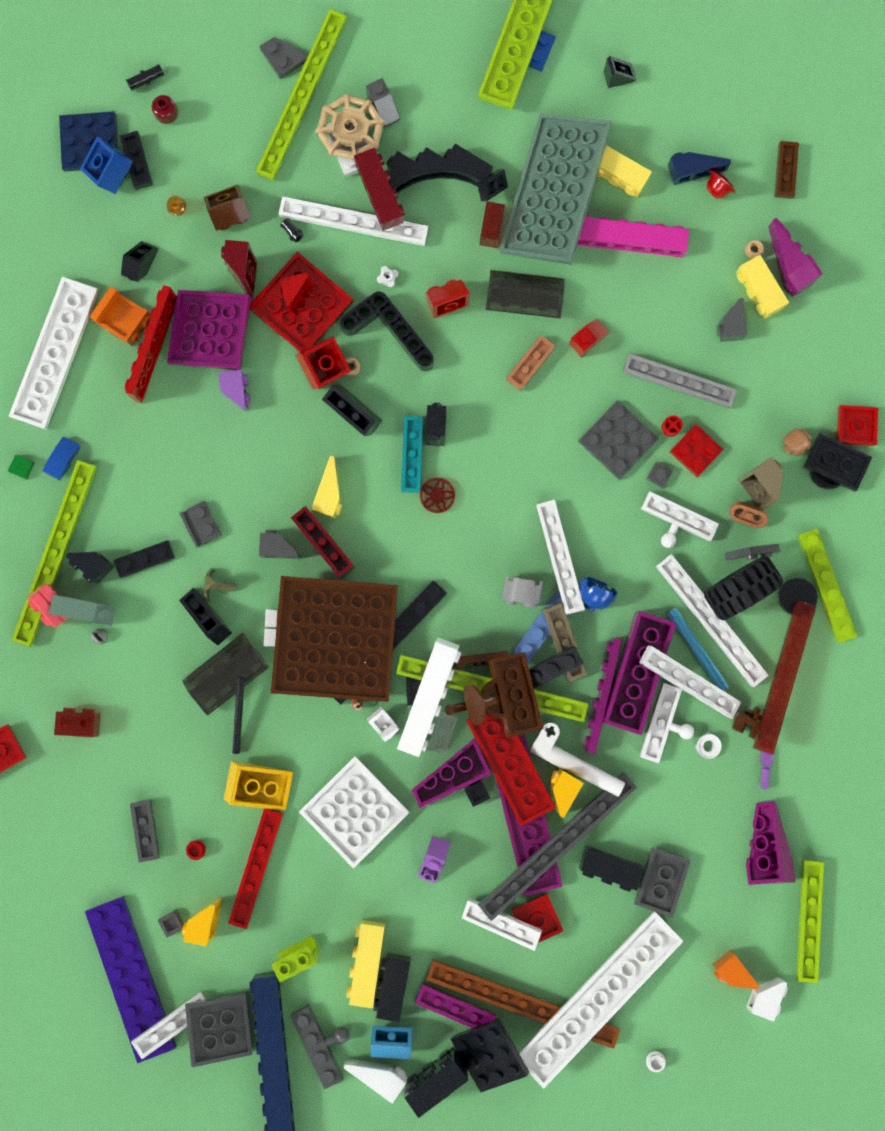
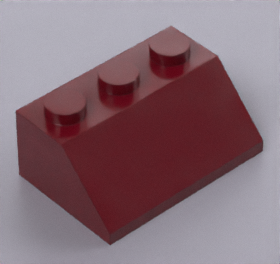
M225 240V246L221 248V258L224 259L225 265H227L228 271H230L234 280L247 295L254 298L258 262L249 242Z

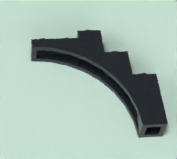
M454 144L452 149L449 148L444 157L426 147L423 153L420 152L417 155L415 161L399 151L394 156L391 155L387 161V168L391 178L389 183L391 188L395 187L397 194L413 184L440 178L456 179L477 186L479 181L493 172L492 165L457 144Z

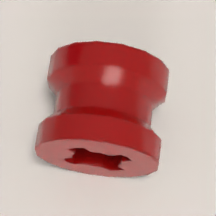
M674 415L667 417L661 425L663 434L668 437L676 436L683 427L682 420Z

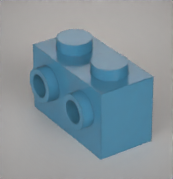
M372 1026L371 1057L411 1059L412 1028Z

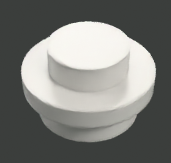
M652 1051L646 1057V1065L650 1071L660 1072L665 1068L666 1059L661 1052Z

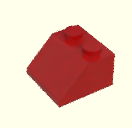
M456 279L450 280L441 287L433 286L429 288L426 292V299L433 318L469 306L470 293L461 279L457 281Z
M334 337L317 343L295 355L312 389H320L351 371Z

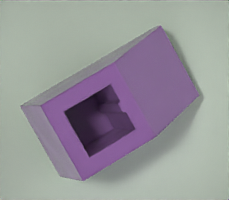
M241 369L218 372L220 391L223 395L242 410L248 411V405L251 404L249 393L246 394V387L249 386L247 375H244Z
M432 836L418 877L437 883L451 842Z

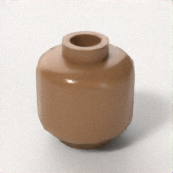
M795 428L784 436L783 442L785 445L783 449L788 455L793 453L795 456H800L811 447L810 441L812 438L803 428L801 430Z

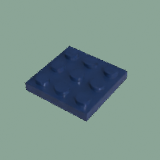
M115 111L59 115L61 163L64 172L80 171L97 136L118 149L117 116Z

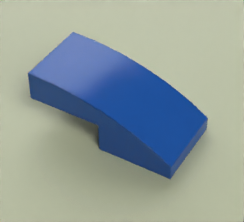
M63 436L47 460L43 472L60 481L71 467L70 462L80 450V445Z

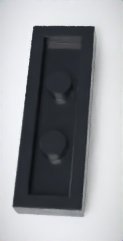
M134 131L120 135L124 153L133 161L129 172L135 190L152 186L153 181L139 132Z
M166 540L114 560L119 578H124L176 558L170 541Z
M575 646L529 668L533 688L583 665L584 662Z

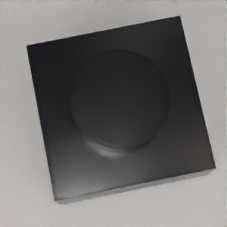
M482 780L464 788L473 807L490 799Z

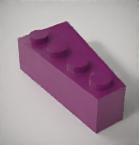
M475 738L412 789L420 809L492 775Z

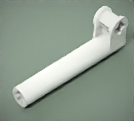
M547 723L543 726L530 753L619 797L625 782L555 746L560 735L559 726L555 723ZM553 726L556 734L549 737L546 728Z

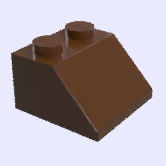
M238 184L203 197L216 231L226 230L236 223H245L251 218Z

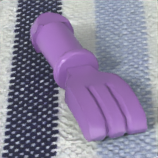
M762 747L760 762L763 765V768H761L760 787L763 790L769 787L770 766L773 763L774 749Z

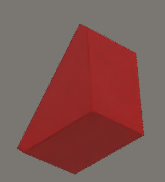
M303 273L280 279L288 311L292 312L310 284L309 274Z

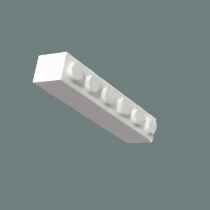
M437 637L397 747L398 750L417 757L420 756L421 751H426L429 741L425 739L427 734H432L435 723H432L434 716L438 717L442 706L438 704L440 698L445 699L448 691L445 685L447 680L450 682L452 680L455 670L451 668L453 663H458L461 652L458 649L460 645Z

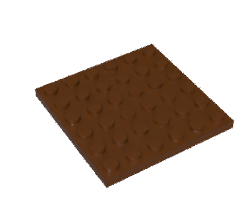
M281 576L271 693L389 702L398 585Z

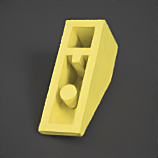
M330 455L311 510L335 519L336 515H340L342 504H340L341 498L336 460L334 456Z

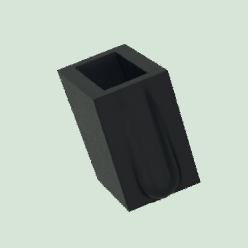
M435 402L432 405H427L426 445L445 446L446 406Z

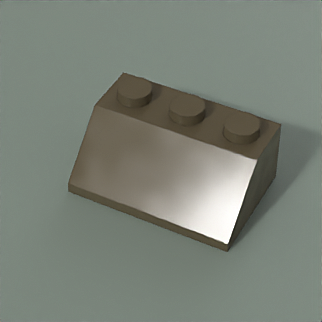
M772 457L738 479L754 504L762 509L777 502L780 496L783 477L782 467Z

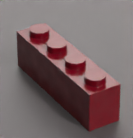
M375 148L354 155L355 166L382 231L402 224L405 211L402 204L398 205L397 203L398 195L395 187L391 188L390 186L391 178L388 170L384 171L382 167L384 161L381 153L377 154Z
M306 506L291 517L293 522L340 579L356 568Z

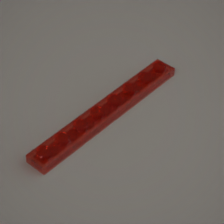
M799 600L795 602L753 749L774 755L815 614L816 606Z

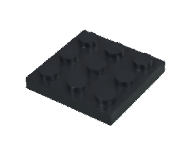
M499 1018L455 1034L450 1039L480 1093L527 1077L529 1074L527 1066Z

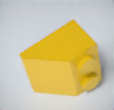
M559 768L557 771L554 770L549 778L551 781L549 785L556 812L564 818L584 783Z
M217 898L188 919L187 923H184L182 928L183 942L207 946L214 939L223 898Z

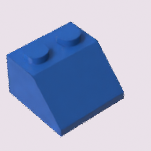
M97 136L80 170L98 187L116 194L133 161L123 152Z

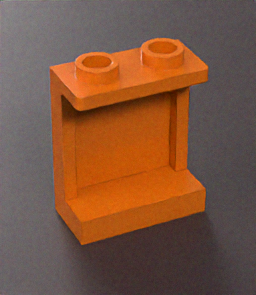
M111 286L89 316L96 324L130 346L140 339L141 332L147 325L149 326L151 320L150 312L147 309L141 308Z

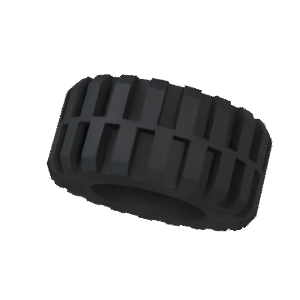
M764 555L708 588L704 592V597L717 618L723 621L743 612L783 586V578L771 559Z

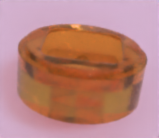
M178 196L170 197L167 201L168 212L175 216H180L184 213L186 209L184 199Z

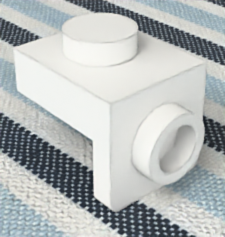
M382 707L366 719L385 742L393 738L399 731L395 721Z

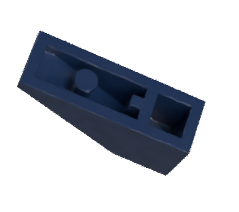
M678 152L670 158L668 168L673 184L677 185L712 175L709 172L710 170H716L719 173L727 171L731 160L692 152Z

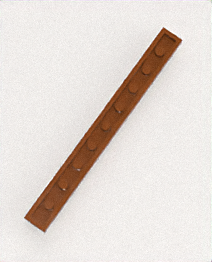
M434 959L426 978L427 981L544 1024L562 1007ZM606 1023L591 1038V1041L614 1049L620 1028Z

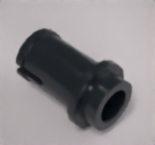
M289 218L281 222L280 227L290 236L289 239L297 243L302 239V230L297 229Z

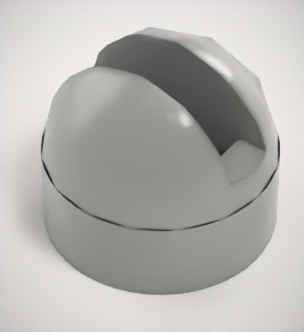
M96 629L92 632L91 639L96 644H104L108 640V633L104 629ZM96 633L102 638L101 641L96 637Z

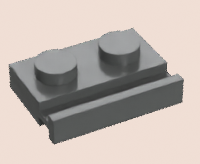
M205 501L179 513L197 548L222 536Z

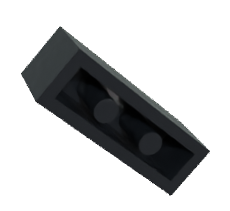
M332 385L322 399L363 436L372 435L383 421L342 385Z
M587 845L579 864V869L583 871L582 875L589 878H594V876L600 877L602 882L612 885L614 882L620 885L619 888L631 892V889L638 890L644 867L640 864Z
M388 953L387 959H382L381 971H384L383 979L379 978L377 991H381L380 998H375L373 1011H377L376 1018L400 1023L411 957Z

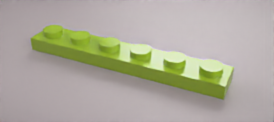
M818 529L797 535L836 642L841 643L858 637Z
M802 860L796 980L798 982L818 983L824 862Z

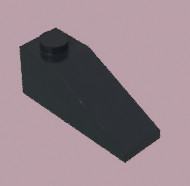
M195 588L191 589L179 600L205 636L217 646L232 634L224 621Z

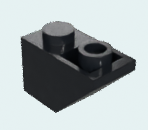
M98 552L68 553L66 555L70 560L68 563L76 570L79 568L84 573L82 576L90 583L92 581L100 583L114 568V565Z

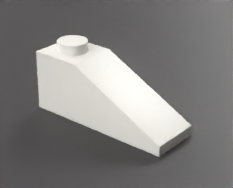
M347 1058L343 1068L392 1104L407 1082L406 1073L399 1067L395 1068L389 1064Z

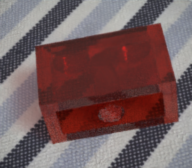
M486 201L480 246L498 248L505 204Z

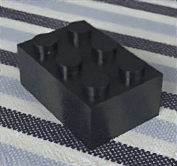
M454 1048L444 1050L438 1056L439 1059L433 1063L432 1061L428 1062L422 1068L423 1071L417 1075L414 1073L407 1079L404 1098L418 1118L468 1081V1070Z

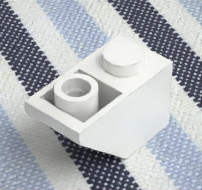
M780 977L759 985L760 988L752 989L746 1007L751 1013L773 1022L775 1021V1018L779 1016L781 1011L780 1003L782 997L786 996L788 989L787 983Z

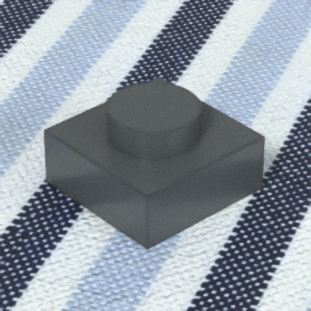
M655 462L646 480L664 488L673 470Z

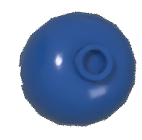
M583 576L579 585L582 601L585 603L584 607L591 611L608 608L612 605L618 594L615 588L612 587L609 590L606 583L592 577L586 579Z

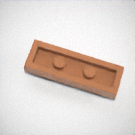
M540 335L508 375L506 381L521 392L556 346Z

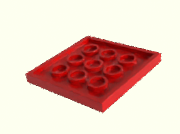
M296 252L251 302L250 311L298 352H301L317 344L351 306L354 299L299 252ZM307 273L310 276L311 282L292 312H290L285 304L280 279Z

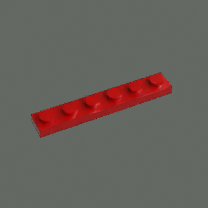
M264 808L228 924L244 929L248 928L284 813Z

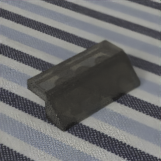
M490 270L486 310L561 319L565 279Z
M241 633L184 678L182 682L191 697L208 716L236 694L237 677H245V687L269 668L262 655L253 647L247 636Z

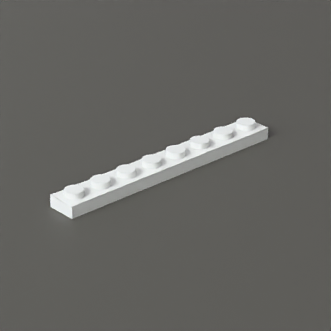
M283 196L279 209V217L420 246H425L428 226L406 221L382 231L376 215Z
M672 554L655 566L751 687H755L769 676L726 621L717 618L706 601L704 594Z

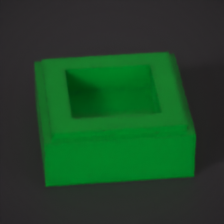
M15 454L8 472L27 480L35 462Z

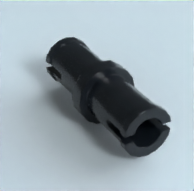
M157 64L146 71L141 70L139 74L126 79L130 90L133 91L145 84L149 85L151 81L164 76L161 66Z

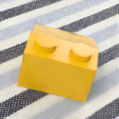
M231 761L224 800L229 805L286 811L293 772L252 763Z

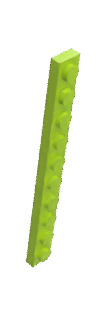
M329 9L257 167V175L271 181L275 180L347 21L346 15Z
M77 460L28 595L46 582L54 588L97 470L96 466ZM27 596L11 641L32 647L42 621L40 617L43 615L38 610L36 612L32 610L27 604L30 601Z
M401 655L396 674L422 681L428 662ZM451 668L455 671L451 682L447 680L445 687L464 691L465 686L474 684L481 692L482 687L491 681L492 678ZM534 690L539 711L584 722L588 703Z

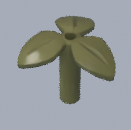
M211 568L206 573L204 579L203 594L207 601H210L209 590L211 588L228 591L235 590V584L214 581L211 578V574L215 570L214 568Z

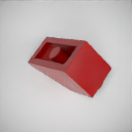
M596 319L572 336L569 345L582 358L610 332Z

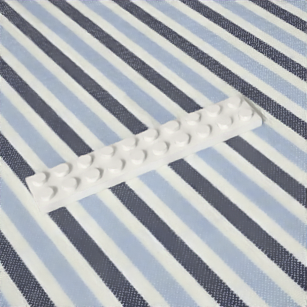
M653 911L519 1051L530 1075L543 1089L683 942L656 912Z

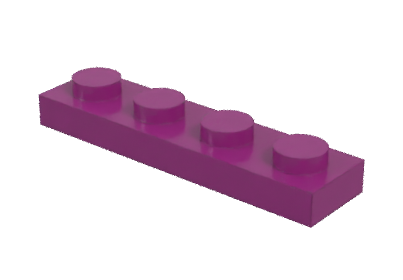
M422 983L415 1000V1004L470 1028L496 1018V1014L425 983Z

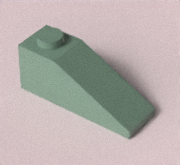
M52 595L48 614L112 626L116 607Z

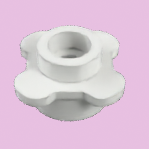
M387 266L381 267V274L377 277V282L393 287L395 285V278L398 277V271L390 270Z

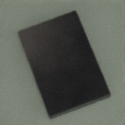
M820 432L803 468L856 492L872 457Z

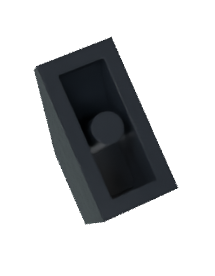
M143 241L139 242L123 255L121 275L131 281H140L147 275L158 252V248Z

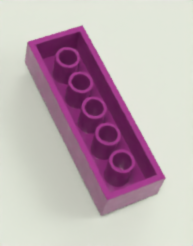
M641 611L635 612L608 697L603 723L642 735L660 675L639 662L648 645L653 646L665 655L667 654L676 625L675 622Z

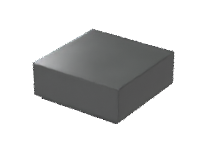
M177 909L158 919L167 938L180 931L184 925Z

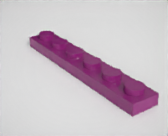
M611 638V642L608 641L605 652L608 653L607 660H603L601 671L604 673L602 679L598 680L597 690H599L598 698H594L592 709H595L594 716H590L588 722L590 733L589 736H585L583 747H586L585 751L589 753H596L621 639Z

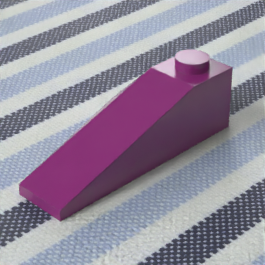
M775 218L768 228L784 289L793 298L811 287L823 273L810 254L805 255L801 251L802 245L799 242H793L790 232Z
M776 801L756 803L753 820V839L750 840L749 844L751 847L750 857L747 858L746 862L748 885L796 883L793 860Z

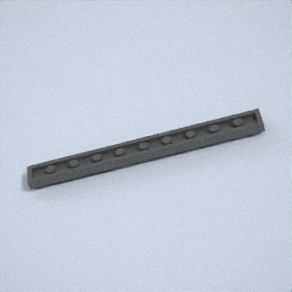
M622 772L617 777V779L625 782L619 797L606 790L600 792L477 904L490 921L494 920L637 788L625 773Z

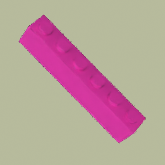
M586 215L578 245L683 258L687 252L689 229H684L682 226L666 227L664 224L648 225L645 222L631 223L624 219L614 221L606 217L597 219Z

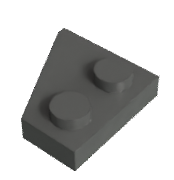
M276 37L259 46L279 79L304 65L308 57L307 54Z
M779 544L747 547L725 553L726 560L739 558L752 560L757 559L759 555L761 557L764 555L773 557L772 553L779 552L780 548Z

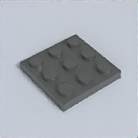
M617 400L578 442L620 480L659 438Z
M245 992L185 1004L191 1067L252 1055Z

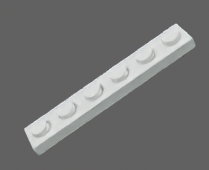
M555 500L536 504L565 614L569 615L584 611L585 608Z
M647 646L639 662L640 664L727 718H734L741 704L739 700L653 646Z

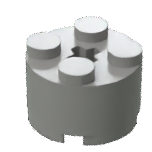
M505 575L501 598L505 599V604L516 605V602L524 603V607L535 608L536 605H540L543 581L535 584L534 579L513 576V580H509V576Z

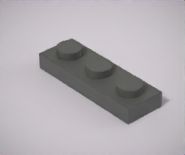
M151 799L130 803L138 861L145 862L159 859L160 854Z

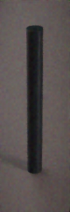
M237 677L233 754H240L245 677Z

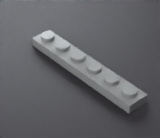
M630 353L622 372L729 409L732 407L737 389Z

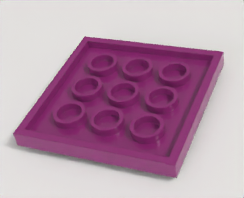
M178 290L167 363L179 366L240 370L251 296L246 294Z

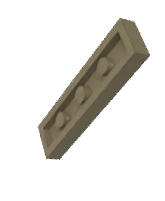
M559 602L542 609L557 653L572 646H575L578 651L562 603ZM584 665L565 673L566 679L569 682L587 675Z

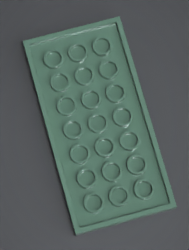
M540 113L499 251L501 254L572 265L612 128L611 121Z

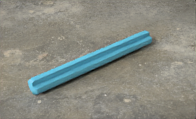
M676 608L670 610L667 615L672 622L676 623L675 627L716 687L725 691L729 687L679 611Z

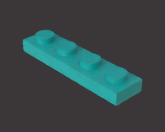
M404 416L401 492L420 493L423 417Z

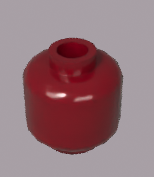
M159 95L152 101V112L160 123L171 124L177 119L178 108L171 97Z

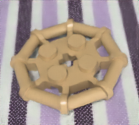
M343 94L344 96L327 106L323 105L319 125L315 132L328 150V155L354 161V155L375 148V150L379 148L385 120L378 114L372 104V100ZM345 104V107L342 108L343 110L341 112H334V110ZM349 104L361 106V108L350 107ZM369 111L374 120H368L365 112ZM328 116H331V126L326 127ZM352 123L354 129L348 130L345 126H349ZM370 127H375L373 138L368 136ZM332 133L336 141L332 144L326 134ZM364 141L368 143L356 151L355 146H360ZM340 145L349 146L352 148V152L339 149L338 147Z

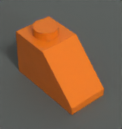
M731 950L712 964L716 969L713 973L720 982L725 981L729 986L760 988Z

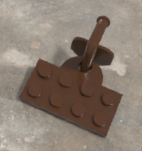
M525 652L488 660L492 680L482 687L481 692L474 684L465 686V702L454 705L448 704L445 707V712L448 716L468 711L469 719L473 725L483 724L485 714L494 719H502L506 738L543 729Z

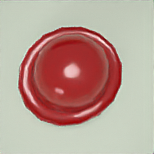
M716 170L709 171L712 175L706 184V188L713 197L722 199L731 191L735 194L736 191L733 185L725 176Z

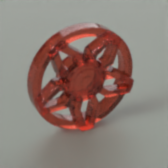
M432 478L423 484L420 490V501L426 510L432 513H443L452 507L455 500V490L449 481L443 478ZM437 481L435 488L428 486V484ZM440 482H442V488H438ZM444 483L449 486V488L451 489V491H449V490L443 491L444 488H445ZM425 488L431 489V492L428 493ZM423 492L430 496L425 501L423 500ZM445 494H452V496L445 497ZM452 499L450 504L446 507V502L444 500ZM429 500L432 501L431 504L426 505ZM441 502L443 503V509L439 506ZM436 503V507L439 510H434L429 507L434 506V504Z

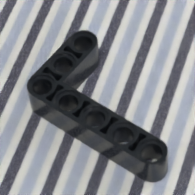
M380 291L373 293L341 318L340 323L343 333L353 336L379 317L421 371L432 369L434 365L432 353L385 293ZM377 300L384 301L381 306L376 305L375 302ZM362 311H368L369 315L366 317L360 316V313ZM394 314L396 317L393 320H388L386 316ZM347 322H353L354 326L351 328H346L345 324ZM404 328L407 330V333L400 335L397 331ZM416 343L419 347L412 350L409 348V345ZM426 357L430 359V362L422 364L420 360Z

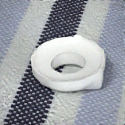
M706 733L699 738L695 748L700 756L712 759L720 753L722 745L717 736ZM710 740L712 748L709 751H705L703 745L706 741Z

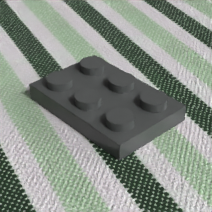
M652 847L634 904L673 918L690 860Z

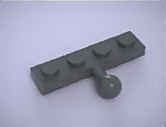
M310 1005L293 1012L290 1016L324 1089L341 1082L343 1076L329 1045L336 1042L340 1044L347 1042L350 1036L348 1029L338 1027L333 1035L325 1038Z

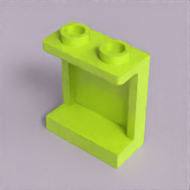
M311 935L277 953L279 959L272 963V967L279 982L317 964L321 951L314 936Z

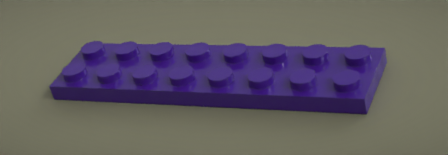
M122 896L86 910L85 914L137 1064L175 1049L177 1046L173 1037L141 1059L131 1043L133 1039L166 1017L125 897Z

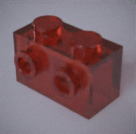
M64 707L63 711H56L54 735L98 737L101 713H94L95 709H82V712H75V708Z

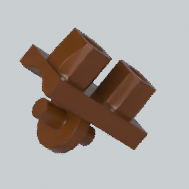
M756 706L753 710L746 708L744 713L750 715L749 717L736 713L732 725L733 730L743 733L746 725H749L752 729L748 737L756 741H760L764 733H769L770 727L756 721L757 719L763 721L765 716L760 714L759 707Z

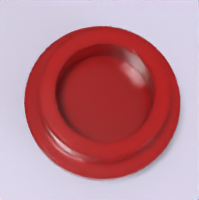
M193 840L186 847V854L192 860H199L206 853V846L200 840Z

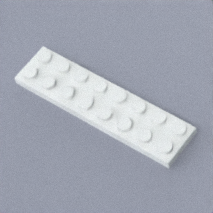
M64 277L61 278L11 408L10 418L47 430L99 294L97 288Z

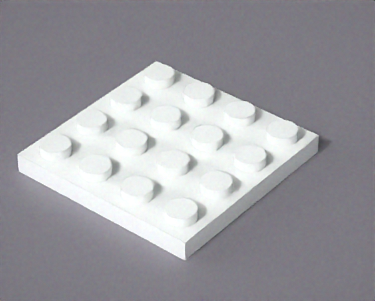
M356 756L299 811L353 869L410 812Z

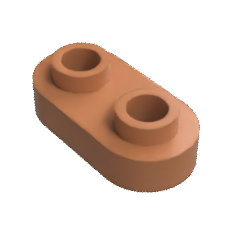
M737 501L730 507V517L737 522L754 528H762L767 524V512L762 508L742 501Z

